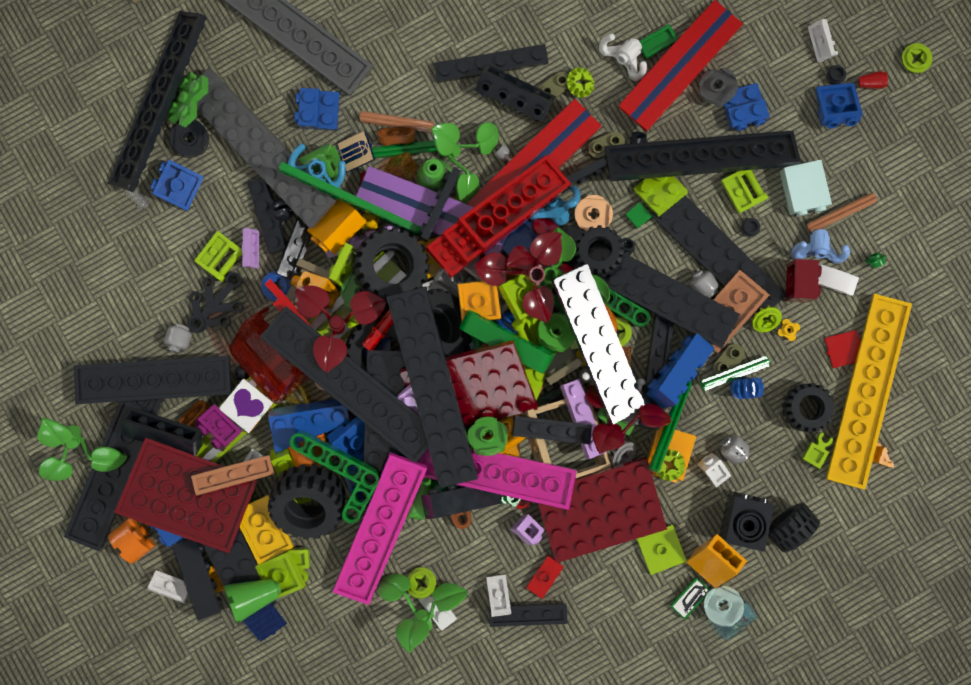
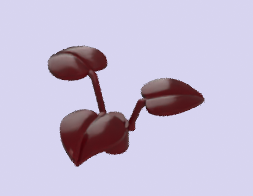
M548 218L534 219L532 223V228L538 236L553 232L556 228H559L557 224ZM516 246L508 256L507 267L526 271L529 267L536 266L535 261L537 258L530 254V249L527 247ZM539 261L540 265H542L541 268L545 270V265ZM562 264L557 269L561 270L564 274L575 268L568 264Z
M559 232L544 233L537 236L531 242L529 251L533 257L537 258L535 261L536 266L529 267L526 271L507 270V259L504 255L489 253L475 264L476 273L480 279L492 286L504 284L506 282V274L525 275L526 279L529 282H533L534 285L533 291L527 292L523 297V309L529 316L547 323L553 313L554 297L551 290L546 286H541L537 289V286L540 284L539 282L543 281L545 277V272L541 268L542 265H540L539 261L545 266H551L560 260L562 255V234Z
M307 285L295 291L296 306L301 315L306 318H315L322 311L329 320V327L332 332L330 338L320 336L313 345V354L316 362L326 373H329L346 357L347 347L344 341L340 338H333L345 330V323L355 315V320L358 324H370L382 314L386 305L385 299L371 292L362 291L353 296L350 301V307L353 311L343 319L341 316L331 317L324 308L330 302L329 295L324 289L318 286Z
M587 386L585 388V399L596 408H603L595 386ZM645 404L639 407V414L623 430L616 423L610 424L607 417V425L599 424L594 427L592 433L593 441L598 453L602 454L606 451L622 447L625 443V433L637 419L641 418V423L648 427L666 426L672 420L659 406Z

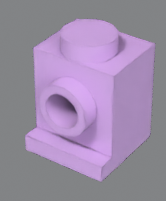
M529 514L522 515L510 529L527 545H536L542 539L541 534L545 531Z

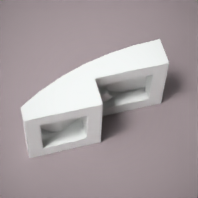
M821 265L822 274L819 277L818 285L834 289V291L846 295H854L859 277Z

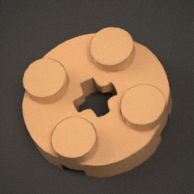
M589 195L576 206L574 218L578 228L583 231H588L589 227L592 226L597 228V225H602V228H605L612 221L613 210L603 197ZM593 209L599 214V217H595V219H591V216H588V213H591Z

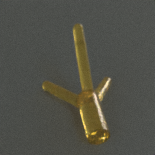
M305 384V392L302 386H299L298 388L305 404L310 403L309 385ZM287 395L284 397L296 405L304 404Z

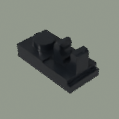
M556 383L552 384L554 387L553 392H548L546 388L543 389L546 396L537 398L538 407L564 400L563 393ZM548 411L536 414L537 418L547 413Z

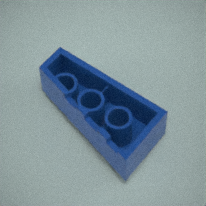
M698 333L692 336L688 335L682 341V348L680 350L677 349L671 355V362L661 368L659 371L661 375L657 380H652L647 387L649 390L646 395L662 409L678 404L680 401L678 397L688 389L686 383L691 382L698 374L696 368H701L715 349Z
M336 399L269 409V423L275 453L291 447L290 439L298 431H305L316 437L339 427L341 424L350 423L348 409ZM297 436L295 439L297 444L305 441L300 436Z

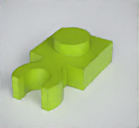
M823 432L817 435L816 444L810 442L802 457V460L818 469L821 468L829 454V451L825 450L826 446L831 445L833 442L831 437L826 442H823Z
M309 547L289 549L288 551H290L301 575L304 577V582H307L309 574L305 569L310 568Z

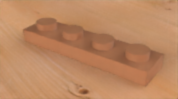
M267 455L193 475L191 479L195 494L198 496L274 475L270 456Z

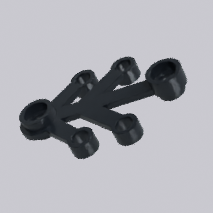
M231 272L226 278L227 284L215 298L213 297L215 280L211 277L203 279L206 308L202 313L200 309V302L203 299L202 294L198 291L190 294L193 316L188 320V327L192 332L202 333L207 327L222 326L227 328L231 325V319L227 316H221L219 319H208L212 313L230 311L241 313L244 306L239 301H235L232 304H221L234 288L242 285L243 277L239 273ZM235 277H238L239 279L237 284H233V279ZM211 279L212 284L207 286L206 281ZM199 294V299L195 301L193 299L194 295ZM236 304H240L241 306L238 311L234 309V306ZM224 318H227L228 323L226 325L222 324V320ZM198 320L201 321L200 327L195 326V322Z

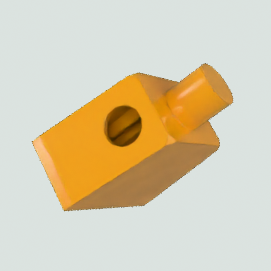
M306 271L302 273L301 277L293 276L291 286L296 287V289L307 285L318 286L324 289L330 298L326 308L332 310L340 292L329 279Z

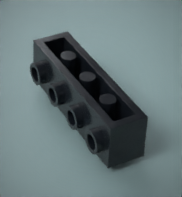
M488 64L482 70L475 91L479 92L480 95L490 97L501 105H507L513 108L514 111L524 113L533 120L544 122L556 98V96Z
M129 407L120 420L122 436L141 442L148 438L195 456L203 445L201 429L133 407Z
M457 485L445 487L446 491L441 492L439 488L428 490L427 495L421 496L425 519H435L502 504L501 494L465 486L457 488Z
M188 540L174 545L172 550L197 622L220 614L223 603L220 596L216 597L214 590L217 589L214 578L210 579L209 563L207 560H203L201 555L204 552L202 544Z

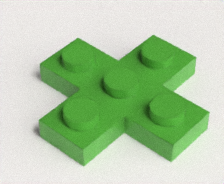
M192 72L183 77L181 83H179V97L171 102L168 109V121L175 124L179 120V124L187 127L197 118V102L208 93V78L201 75L197 79V75Z

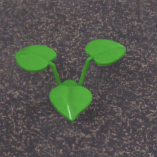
M490 122L482 123L476 131V141L478 143L456 144L460 138V132L454 124L442 123L430 128L439 155L448 157V161L453 162L465 172V174L458 176L456 182L458 201L467 204L478 193L479 179L476 174H469V170L454 158L460 155V148L479 147L481 154H490L496 148L499 138L497 126Z
M556 228L553 232L562 234L561 258L556 265H552V267L544 270V281L539 282L540 284L538 285L539 287L546 286L551 291L553 290L551 280L563 274L557 268L562 265V261H570L576 252L574 240L560 228ZM592 275L605 304L610 299L609 287L601 277ZM552 292L553 297H554V304H555V302H556V296H555V294Z
M42 418L37 434L38 441L48 447H57L60 444L65 445L61 460L49 457L40 464L39 475L43 479L61 481L69 478L72 475L73 467L70 463L64 462L68 448H76L80 443L88 460H92L91 467L97 471L108 472L115 470L127 459V454H122L110 447L96 448L90 455L84 438L81 437V429L78 426L71 425L66 427L51 419Z
M390 574L382 578L378 583V592L383 600L388 602L396 601L403 595L414 613L415 618L413 620L404 619L396 627L397 639L408 653H411L428 636L429 631L433 627L431 618L434 617L435 606L437 605L439 611H449L455 608L467 596L468 592L466 589L452 583L439 585L432 594L435 601L432 602L430 612L423 609L419 611L415 609L405 592L411 587V583L406 576Z

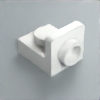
M713 453L705 456L698 463L699 468L705 472L716 488L731 477L721 459Z

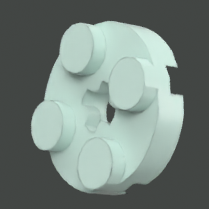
M721 586L709 591L704 600L706 615L714 624L731 627L741 619L744 612V601L735 589ZM725 601L728 602L729 608L721 611L719 604H724Z

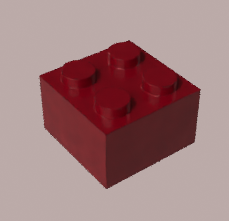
M795 259L786 264L785 293L787 295L785 296V302L809 303L818 299V296L821 294V285H818L822 274L819 260Z

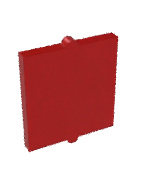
M857 330L824 338L828 351L826 354L829 355L832 368L855 363L860 346Z

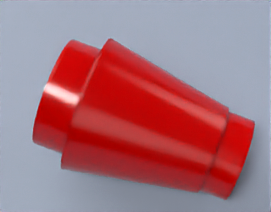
M880 70L859 76V88L883 89V87H887V72Z

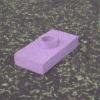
M243 228L242 267L259 268L258 230Z

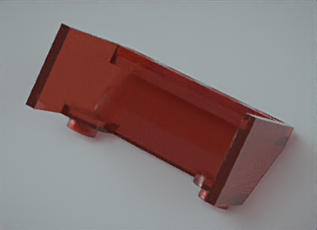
M265 307L244 320L229 345V351L273 403L280 404L306 382L309 377L295 365L292 366L284 356L260 338L269 327L264 318L270 309Z

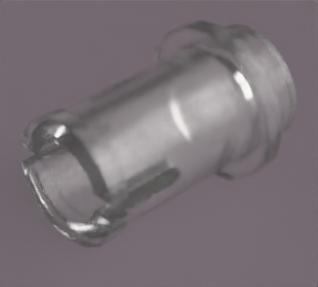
M136 188L134 193L130 191L125 193L136 204L138 209L144 210L150 204L149 198L141 194Z

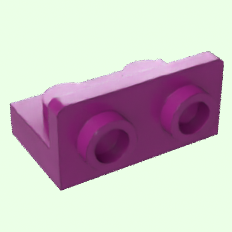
M215 404L196 421V428L202 430V436L206 435L210 439L211 445L222 452L242 432Z

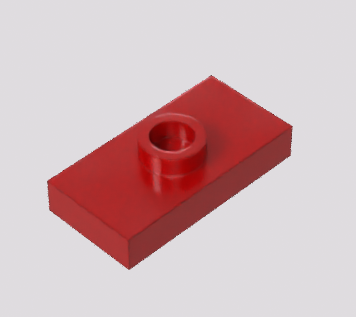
M547 555L526 588L543 599L564 566L555 562L553 558Z

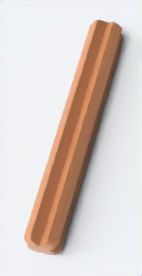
M361 111L359 116L360 122L413 128L416 131L432 133L430 128L434 126V123L431 121Z
M870 193L807 223L806 228L809 233H812L814 230L826 227L876 203L877 197L874 193Z

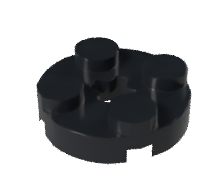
M193 120L187 127L177 124L171 130L170 143L175 151L183 157L194 158L205 153L209 145V133L205 126L197 120ZM189 134H192L194 137L191 143L185 140V137H189Z

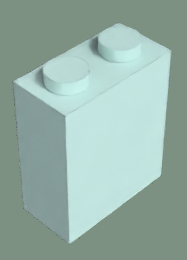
M822 160L785 167L780 171L790 215L796 214V217L807 215L808 211L815 210V213L827 210L826 207L832 204Z

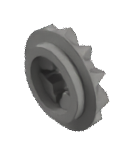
M627 441L622 447L613 450V455L610 456V464L617 466L632 461L636 454L635 444Z

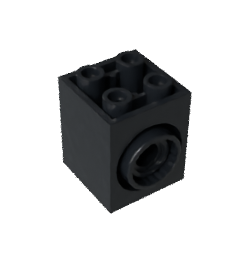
M734 492V495L728 494L719 536L728 544L765 552L774 505L769 504V500L753 496V499H749L750 495ZM747 520V527L743 528V524Z

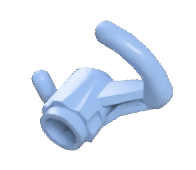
M818 229L814 230L812 235H810V243L808 245L805 241H802L793 247L791 257L794 260L803 259L807 256H815L816 258L826 257L832 263L840 264L849 257L850 249L848 245L842 246L843 253L838 255L830 245L828 232Z

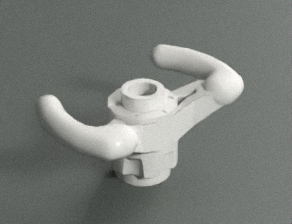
M608 34L604 36L599 44L600 53L603 56H613L620 64L625 65L631 80L635 82L641 80L647 71V63L642 61L640 63V70L637 73L636 57L641 53V43L637 39L632 38L623 45L607 47V43L613 41L615 35Z

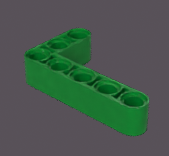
M609 289L612 302L606 305L614 315L625 319L637 328L648 324L650 315L645 309ZM555 294L556 302L554 307L559 309L560 314H564L558 296ZM626 304L628 306V313H621L619 305ZM636 314L644 315V323L636 321Z
M471 310L466 312L459 326L462 331L490 346L514 340L522 363L540 373H545L549 369L558 352L549 350L543 345L537 346Z
M305 431L296 432L290 439V446L293 450L357 483L342 513V517L347 523L357 522L379 482V471ZM297 436L304 438V445L296 443L295 439ZM320 446L323 453L321 455L315 454L313 447ZM337 455L340 458V463L334 464L330 457ZM351 464L356 465L358 472L351 473L348 470V466ZM373 474L376 481L368 482L365 476ZM363 491L366 494V498L361 500L356 496V493ZM348 509H355L357 515L354 517L348 515Z

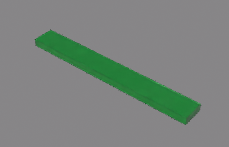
M281 162L278 167V172L402 230H406L415 236L422 235L419 234L421 228L419 225L284 162Z

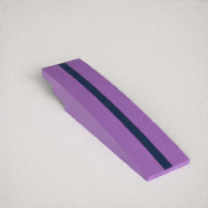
M370 166L356 195L419 226H422L423 222L428 223L430 218L427 216L431 205L436 206L438 201L435 199L437 192ZM449 197L431 235L440 237L442 232L458 222L460 217L474 207ZM507 236L485 252L484 255L501 253Z

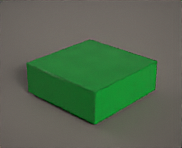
M641 202L625 214L636 229L652 218V215Z

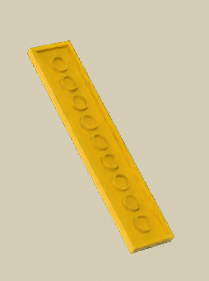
M878 294L872 295L826 475L827 480L863 490L866 489L912 303Z

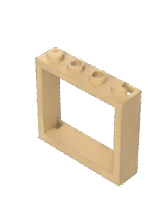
M565 399L538 407V410L531 409L525 411L520 416L537 418L536 414L567 404ZM589 404L597 426L599 424L598 417L595 415L592 405ZM528 438L534 460L551 464L545 441ZM606 451V453L594 457L596 464L577 470L576 478L611 467L609 453Z

